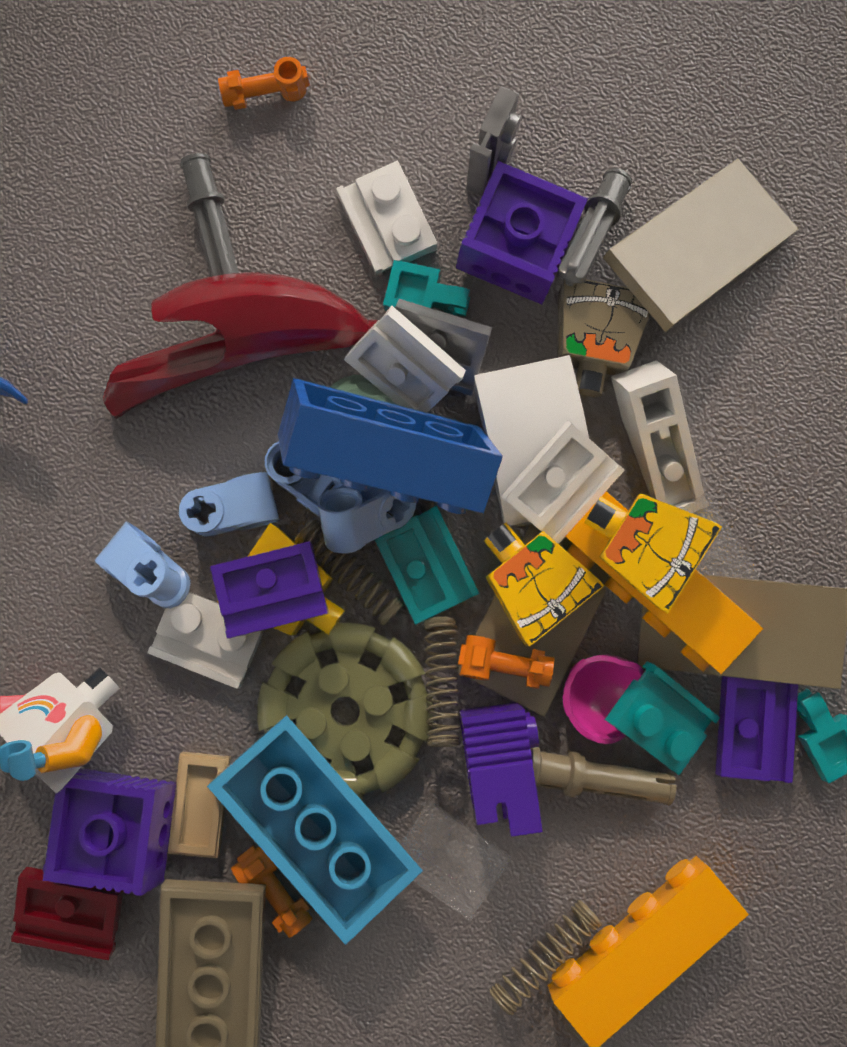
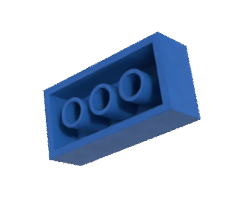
M295 378L292 380L278 431L283 465L290 467L289 470L300 477L319 479L320 475L340 479L341 484L354 490L369 491L370 487L388 490L389 494L394 498L409 503H417L419 498L437 502L440 508L455 514H465L467 509L484 513L503 455L479 426Z

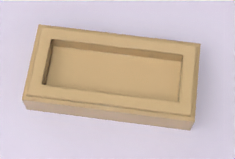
M193 752L180 753L168 854L218 858L220 856L225 807L207 786L230 765L231 756Z

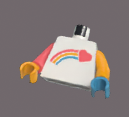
M99 667L77 688L61 673H55L25 695L0 696V735L7 742L0 746L1 770L10 773L13 778L20 781L28 780L36 774L57 794L77 771L90 761L93 753L112 733L113 725L102 715L98 708L120 689L118 685Z

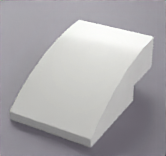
M570 355L474 375V393L483 431L503 455L494 484L503 522H507L511 528L528 525L531 522L507 503L501 495L567 420L589 438Z

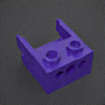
M498 161L482 195L479 207H477L472 222L466 231L465 238L462 240L456 269L543 305L588 198Z
M516 702L460 709L459 717L471 802L477 825L498 822L496 806L498 803H501L503 819H508L511 837L543 832L530 748L539 747L535 717L530 716V713L525 712V709Z
M80 768L57 794L55 793L46 860L43 866V881L87 888L96 886L100 890L103 888L107 891L114 889L116 892L124 891L126 894L133 892L134 895L142 896L162 884L165 876L177 782L158 781L157 779L149 780L146 777L140 779L139 776L131 777V775Z

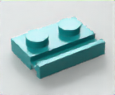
M437 506L418 516L412 517L401 528L392 530L375 539L415 625L479 594Z
M646 661L643 665V668L646 669L638 681L633 679L605 720L668 769L680 775L706 739L707 735L704 731L711 721L717 723L720 717L658 666Z

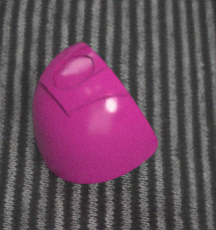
M597 655L582 659L576 663L567 677L563 694L565 713L576 730L587 739L602 744H612L623 739L625 735L608 723L605 718L633 679L637 681L644 673L643 668L634 662L613 655Z

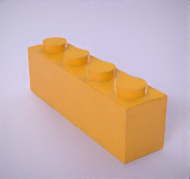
M607 491L601 496L606 500L610 501L611 503H613L614 505L618 506L619 508L623 509L624 511L628 512V510L621 503H619L613 496H611ZM594 504L565 536L573 543L567 552L588 570L596 564L608 574L610 578L604 585L624 603L627 604L632 598H635L648 611L642 619L665 638L672 631L687 644L680 652L702 672L711 666L722 674L764 628L697 570L692 574L668 614L657 608L600 558L610 538L584 523L595 506Z
M697 856L690 861L684 859L676 863L665 876L666 882L652 894L646 892L637 897L628 907L627 912L629 914L615 927L608 925L598 931L589 943L590 949L577 960L574 958L566 960L552 974V982L547 986L553 1003L589 1047H600L749 915L710 867Z

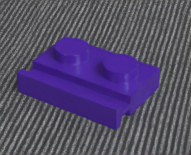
M310 541L210 566L221 616H223L226 627L227 639L329 614L313 546Z
M722 676L716 775L729 778L793 783L798 684Z

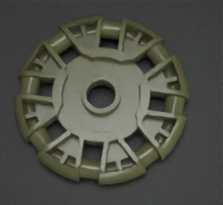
M346 622L337 623L329 635L323 631L311 635L307 631L295 638L279 652L271 663L275 667L268 681H262L257 702L258 730H264V733H266L286 715L291 720L296 718L298 729L323 757L332 760L330 765L356 795L363 800V794L381 789L383 793L402 781L417 765L420 759L416 756L423 741H427L429 738L427 733L432 730V726L426 722L434 717V715L428 713L426 709L434 705V703L426 699L427 695L432 692L427 693L421 676L425 674V671L414 654L394 636L389 640L375 633L376 627ZM334 648L339 662L322 668L318 653ZM365 650L382 658L376 671L359 663ZM292 675L306 681L298 697L285 691ZM403 682L408 699L394 704L388 686ZM340 697H350L359 705V718L352 724H340L333 717L332 706ZM392 725L406 731L399 747L385 741ZM370 755L374 770L357 775L353 761H360Z

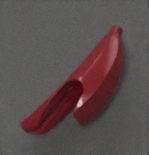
M256 272L231 273L184 283L152 301V319L157 322L204 321L213 325L216 331L117 365L110 374L103 395V402L109 413L117 419L134 407L162 392L237 366L283 355L354 346L378 320H367L352 304L321 285L286 275Z

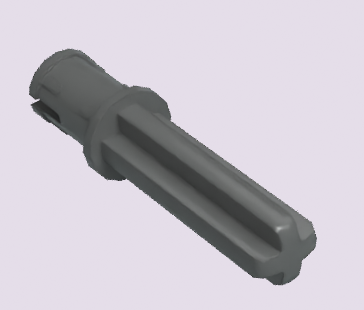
M205 153L187 155L180 162L190 199L187 201L188 210L194 212L210 276L239 273L221 207L225 199L223 194L217 191L210 165V156Z
M619 168L608 169L603 175V180L596 194L588 198L584 207L586 214L558 269V275L565 279L566 285L575 286L576 283L585 282L610 227L619 222L622 215V202L632 184V179L626 171Z

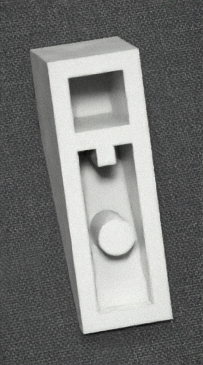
M653 361L611 376L622 421L650 496L690 513L707 507L677 375L658 361Z

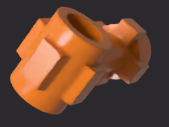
M293 57L279 59L274 66L273 73L241 78L239 70L227 72L228 76L218 78L224 106H234L235 110L246 108V98L280 92L285 100L295 102L305 96L307 87L310 86L306 66H301L300 62Z
M467 635L465 645L461 644L458 665L461 666L460 676L489 681L491 671L526 677V687L539 689L540 685L549 687L551 684L555 658L545 656V651L533 649L530 658L494 651L495 640L474 635Z
M252 845L236 858L238 862L231 867V870L239 883L266 884L265 897L278 914L272 921V924L279 933L283 930L287 937L291 938L311 922L313 918L307 911L310 909L309 904L303 897L294 902L273 873L278 867L259 846L255 847Z

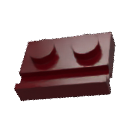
M26 866L18 876L13 922H16L15 931L11 936V942L109 961L116 949L115 935L119 926L123 891L116 892L114 889L107 891L105 888L97 889L96 886L87 888L43 881V869Z

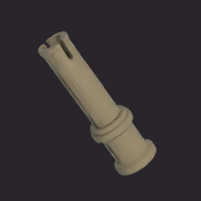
M539 747L530 748L536 787L561 790L566 797L579 796L583 791L662 803L668 806L672 805L675 799L676 785L668 784L669 782L674 783L676 781L673 773L653 772L586 761L585 757L580 755V753L570 751L566 756L540 752Z

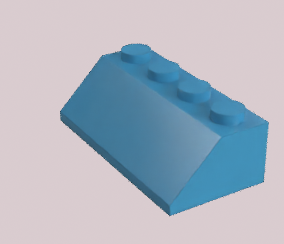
M287 715L243 752L207 786L345 945L423 871Z

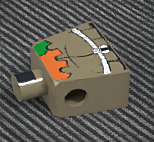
M565 279L563 280L558 295L557 358L570 355L573 368H578L576 381L580 395L590 397L602 396L606 374L617 375L625 372L633 361L650 313L628 287L587 279L583 283H576L575 286H568Z

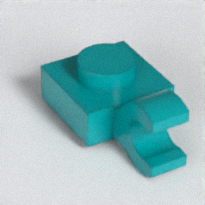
M394 260L383 307L385 311L391 306L395 308L398 300L402 299L431 309L436 307L452 315L466 317L470 303V289L440 284V269Z
M805 689L798 693L797 712L809 726L810 730L801 734L798 738L820 779L831 783L847 774V715L839 713L832 717L819 692L812 694L809 689Z

